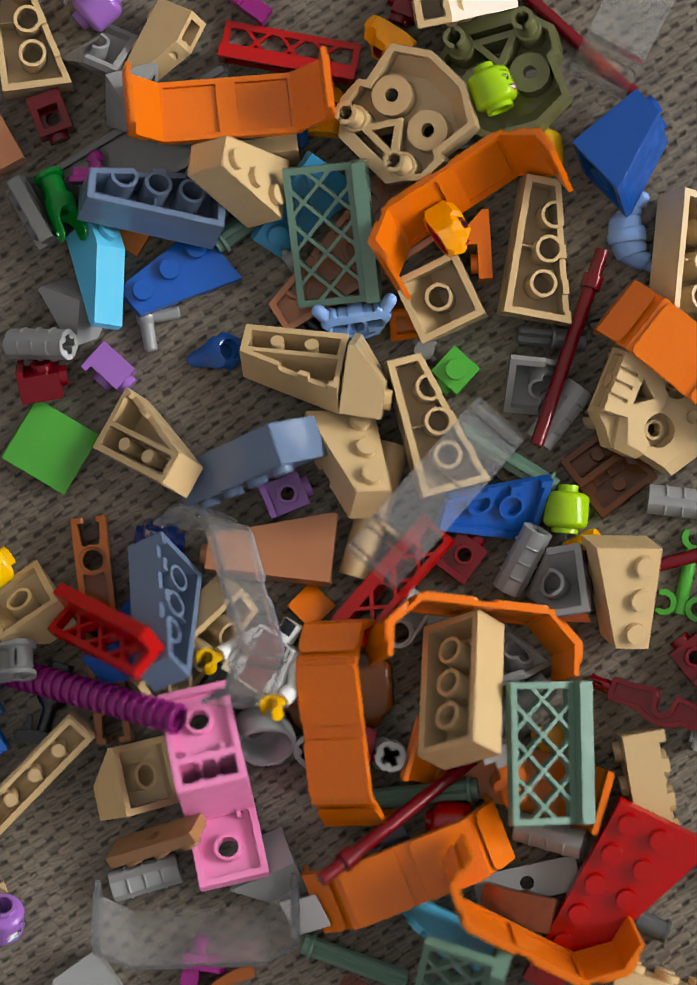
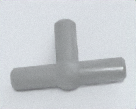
M177 305L141 318L136 315V321L141 329L145 352H154L158 349L154 323L180 318V310Z

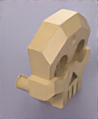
M393 43L389 45L366 80L358 78L340 98V103L335 108V118L340 122L338 137L360 159L368 158L369 168L385 184L392 187L396 184L417 182L426 175L437 172L449 162L448 156L467 143L480 130L477 112L467 83L433 51ZM392 91H397L398 98L393 102H389V94ZM433 126L434 133L430 137H425V128ZM393 134L391 146L381 136Z
M614 344L610 348L611 352H608V360L590 405L584 412L589 417H582L583 424L588 429L596 430L601 447L623 457L639 458L661 474L672 476L697 457V406L675 388L669 386L664 379L629 351ZM650 424H653L654 432L650 435L648 427Z

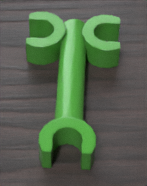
M684 529L681 533V543L685 547L684 551L697 548V544L693 545L688 540L689 529ZM696 563L681 566L675 595L667 589L658 590L657 594L667 596L670 604L665 609L654 608L655 613L659 615H669L670 613L684 615L690 621L697 623V616L693 615L691 611L692 605L697 603V596L689 599Z

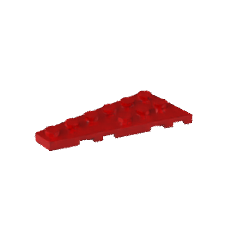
M620 796L554 915L551 932L549 934L544 933L542 937L572 952L612 941L627 916L635 921L697 865V834ZM530 961L522 973L523 979L535 985H564L567 982L532 964Z

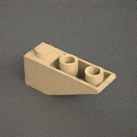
M157 0L154 8L148 14L143 30L134 41L126 62H130L131 67L151 62L158 64L159 81L191 55L206 23L190 9L167 0Z
M411 0L415 26L420 29L517 8L518 1Z

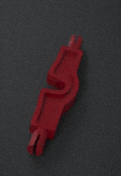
M594 673L591 675L590 679L603 684L599 685L592 682L593 689L607 693V699L638 710L639 714L649 723L667 729L684 727L697 732L696 704L677 696L674 698L668 712L662 714L658 709L661 691L658 688L633 683L619 677L609 680Z

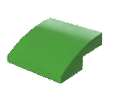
M45 402L32 403L0 457L64 495L99 435Z

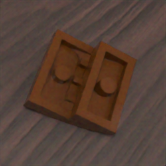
M597 433L560 460V464L573 482L579 486V490L590 498L591 506L602 520L658 479L652 468L641 459L623 457L601 447Z

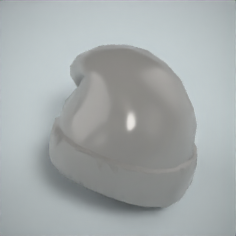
M259 703L248 705L235 718L244 760L257 766L283 764L296 747L295 732L284 716L279 721L272 720V709L265 715H262Z

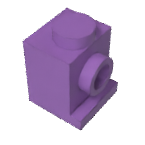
M105 341L81 365L88 374L94 369L97 373L93 378L107 391L113 386L123 394L126 387L131 389L137 381L133 376L138 371Z
M297 471L258 487L272 520L310 505L308 497L314 495L307 476L305 475L300 478ZM285 487H290L294 490V497L291 500H284L281 497V491Z

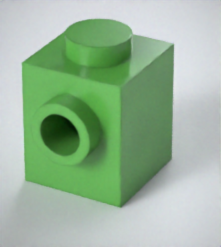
M454 345L431 372L443 392L442 394L447 396L451 393L456 397L475 377L480 368Z

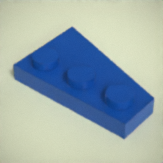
M176 242L124 283L123 299L136 315L141 318L177 305L179 302L198 295L202 296L212 292L214 289L241 281L242 277L222 253L219 252L216 246L213 249Z
M549 474L446 492L443 494L434 525L439 531L515 540V536L519 534L524 522H531L539 526L554 480Z

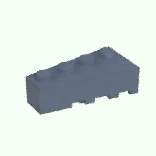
M90 168L80 190L77 220L213 249L224 229L226 209L187 176L188 169H186L185 173H167L166 169L155 168L152 169V172H136L135 168Z
M314 415L268 423L196 457L204 468L187 498L181 496L185 508L200 506L201 511L216 507L221 504L219 499L223 497L225 500L244 494L243 489L245 488L252 489L265 485L269 482L268 479L272 477L277 478L289 474L299 466L326 456L327 452Z
M162 531L128 546L131 618L147 625L165 646L164 650L139 678L145 681L155 692L190 678L202 573ZM143 651L133 654L134 664L142 656Z

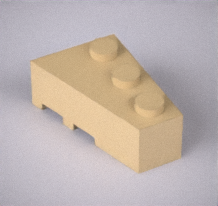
M227 135L191 146L187 176L247 228L283 218L286 200L282 169L289 168L290 160Z
M246 324L239 350L243 377L333 413L340 414L339 407L348 343L350 342L349 334Z
M128 387L125 388L92 447L117 463L185 498L189 495L204 468L156 408L147 399Z
M306 411L304 417L314 415L327 452L326 456L314 462L318 469H323L330 480L329 486L348 517L384 518L391 494V486L376 419L336 414L331 411Z
M581 535L589 565H587L588 572L592 577L595 594L593 598L600 635L615 649H648L663 549L647 536Z

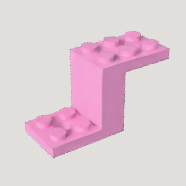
M227 680L157 695V698L181 703L187 709V721L182 731L177 735H172L168 732L164 733L176 792L184 816L187 817L201 812L207 820L206 826L200 835L201 841L192 848L201 892L269 877L268 862ZM197 715H204L209 719L208 725L201 730H195L189 726L191 719ZM227 841L235 842L238 845L237 852L230 857H224L219 853L220 846Z

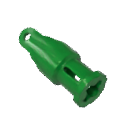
M49 167L37 173L34 177V182L41 189L45 198L43 205L59 242H64L65 230L62 222L69 223L75 228L81 241L85 240L87 236L86 227L83 221L77 220L78 206L73 194L67 191L63 181L65 178L64 171L60 167Z

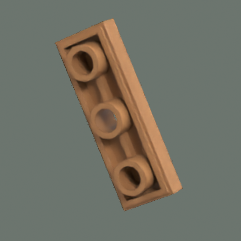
M200 812L118 837L105 860L111 869L124 865L133 867L144 859L151 857L160 859L174 850L181 848L184 851L190 850L201 841L200 835L206 826L207 820Z

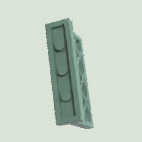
M368 158L348 162L283 168L282 175L298 308L313 307L317 304L327 306L357 302H381L383 291L380 264L367 243L375 223ZM345 170L347 186L338 195L324 184L323 181L331 171ZM325 172L320 179L312 174ZM305 174L316 183L305 198L293 190L292 175ZM319 186L335 198V201L324 214L308 202ZM347 190L349 203L342 198L343 195L347 192ZM294 198L300 202V205L296 208V210L294 205ZM338 202L346 207L351 214V220L343 230L327 218ZM303 206L320 218L309 233L298 226L296 222V215ZM323 221L339 233L328 249L312 237V234ZM351 225L353 238L346 233L347 230L351 227ZM298 233L305 237L304 240L300 243V245ZM342 237L354 245L355 255L348 264L331 252ZM307 241H310L324 253L313 268L304 262L300 255V249ZM327 256L343 268L332 283L316 271ZM355 260L357 272L350 267ZM302 267L309 272L304 279ZM346 271L358 280L360 294L345 295L335 287ZM311 275L328 287L320 298L306 299L304 284ZM330 291H333L336 295H338L326 297Z
M592 681L506 682L509 826L596 824ZM517 689H526L535 699L525 712L517 705ZM536 689H544V690H543L542 693L540 694ZM554 689H563V704L555 711L545 699ZM540 705L551 716L550 720L541 730L530 719ZM556 723L564 730V740L558 747L546 736ZM524 724L536 735L526 748L518 741V731ZM541 741L552 752L542 766L531 755V752ZM557 758L565 768V775L558 783L547 772ZM525 759L537 771L526 784L519 777V767ZM541 777L553 788L543 801L531 790ZM558 794L565 801L566 817H556L548 808ZM527 795L537 808L529 818H520L519 803ZM542 813H544L547 816L544 818H539Z
M427 935L415 985H464L468 983L472 985H504L513 954L499 948L497 957H493ZM432 951L444 954L447 959L439 960ZM468 964L478 965L485 969L473 971ZM456 967L462 974L454 976L448 969ZM437 972L442 979L434 981L429 973Z

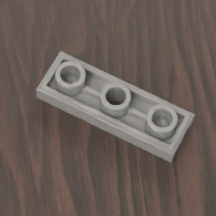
M560 856L497 870L491 877L474 884L477 904L479 905L484 883L488 881L516 890H529L546 896L566 893L578 873L576 859ZM524 876H530L533 879V883L529 888H523L520 885V880Z

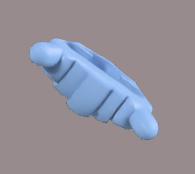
M643 191L633 212L627 218L619 210L616 211L613 217L609 218L607 242L608 246H611L617 262L620 261L638 271L645 270L651 273L652 255L647 252V233L641 219L642 208L649 202L650 197L647 192Z
M388 293L381 302L347 303L346 306H339L336 309L330 307L326 309L324 306L317 304L313 306L311 312L321 322L322 328L327 332L349 334L350 340L355 333L363 334L365 339L381 334V331L391 319V311L397 302V297L393 293Z

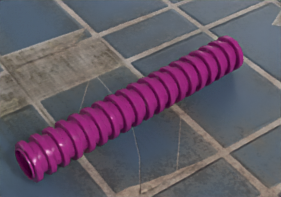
M33 662V669L37 671L35 679L3 683L8 688L22 690L26 693L39 695L53 701L57 700L60 703H67L68 705L81 709L84 708L99 714L103 713L106 716H112L126 722L130 721L133 724H140L154 730L159 729L161 732H168L172 735L179 734L187 721V709L181 703H175L171 700L166 701L153 695H147L142 692L138 693L135 690H129L124 687L120 688L117 685H110L107 682H101L96 679L92 680L89 677H83L78 674L74 675L71 672H65L60 669L56 670L43 664L38 665Z

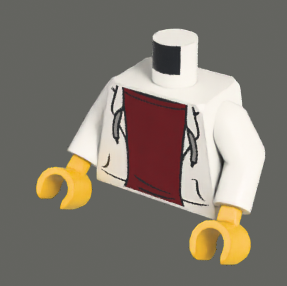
M288 617L283 619L276 632L258 625L217 646L214 651L209 648L199 650L196 654V665H200L204 661H210V663L204 666V673L212 675L217 671V663H222L221 668L262 697L259 703L262 715H265L272 709V720L279 721L283 717L282 707H288L298 697L295 661L298 658L299 649L293 643L302 631V626Z

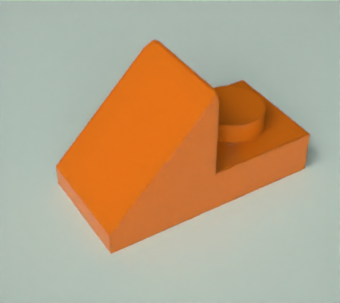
M482 209L468 224L471 230L466 242L467 249L476 248V253L470 254L471 274H477L478 283L492 282L493 279L489 209Z

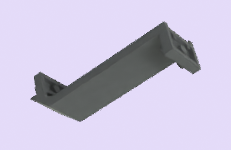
M219 65L198 79L234 76L229 69ZM114 129L54 167H60L64 171L65 178L63 181L67 191L73 194L78 206L82 185L68 184L67 177L72 176V167H88L86 160L90 151L99 150L102 153L104 159L102 167L135 168L136 172H152V169L155 168L166 169L167 173H181L189 167L191 146L199 143L158 145V142L151 140L143 141L129 137L127 132ZM17 175L7 181L10 188L4 192L38 252L60 243L56 238L44 208L45 198L43 193L35 185V176L25 177ZM62 222L66 240V237L75 228L69 223Z

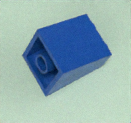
M635 89L572 141L583 173L626 218L633 212L668 144L664 130L667 125L660 115L662 112L661 106L651 95L645 97L638 89Z

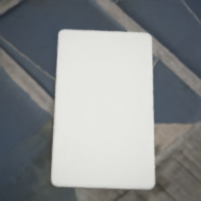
M315 894L283 904L298 935L331 926Z

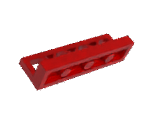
M226 20L223 39L219 43L217 56L219 62L288 73L319 59V57L314 59L298 56L294 50L304 43L314 44L319 52L320 45L332 47L326 51L328 55L338 49L353 51L351 65L331 62L330 59L329 62L332 82L353 85L356 78L361 44ZM232 29L247 32L254 43L249 46L229 43ZM253 33L264 36L257 40ZM272 36L280 38L287 49L282 53L264 50L260 44ZM286 39L298 42L291 46Z
M422 513L331 619H360L365 612H370V619H375V622L378 623L408 597L455 543V540L444 531H439L434 522ZM434 533L443 540L434 552L421 553V548ZM422 558H428L422 565ZM412 559H416L417 572L413 577L398 579V575ZM406 584V585L399 591V585ZM393 585L394 598L388 605L375 606V601L388 586ZM375 611H382V612L379 614V616L376 618V612H375ZM372 627L365 630L361 646L366 645L367 631Z
M62 582L53 591L54 596L65 608L48 626L47 630L51 635L136 680L143 675L164 650L165 646L147 625ZM74 616L77 617V626L63 630ZM99 629L98 637L85 641L86 633ZM120 640V648L107 652V644ZM141 651L144 652L133 666L129 665L130 655Z

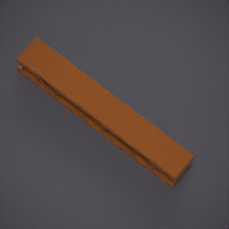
M98 515L94 517L95 523H99L100 542L98 545L88 546L84 545L80 526L85 524L84 518L70 519L78 591L119 611L108 516ZM95 550L102 555L103 564L98 570L92 571L87 567L85 561L87 555ZM94 631L86 633L85 641L96 638ZM87 666L88 677L92 680L101 681ZM127 681L109 683L110 685H117L120 688L128 689ZM93 711L96 745H105L113 742L112 736L106 737L105 715ZM121 719L124 735L118 736V743L133 741V723Z

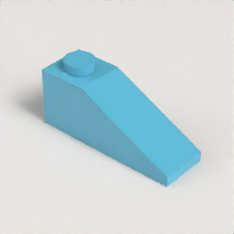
M83 221L87 231L86 239L81 241L74 229L66 237L89 323L90 326L119 330L122 327L125 265V247L121 233L117 228Z

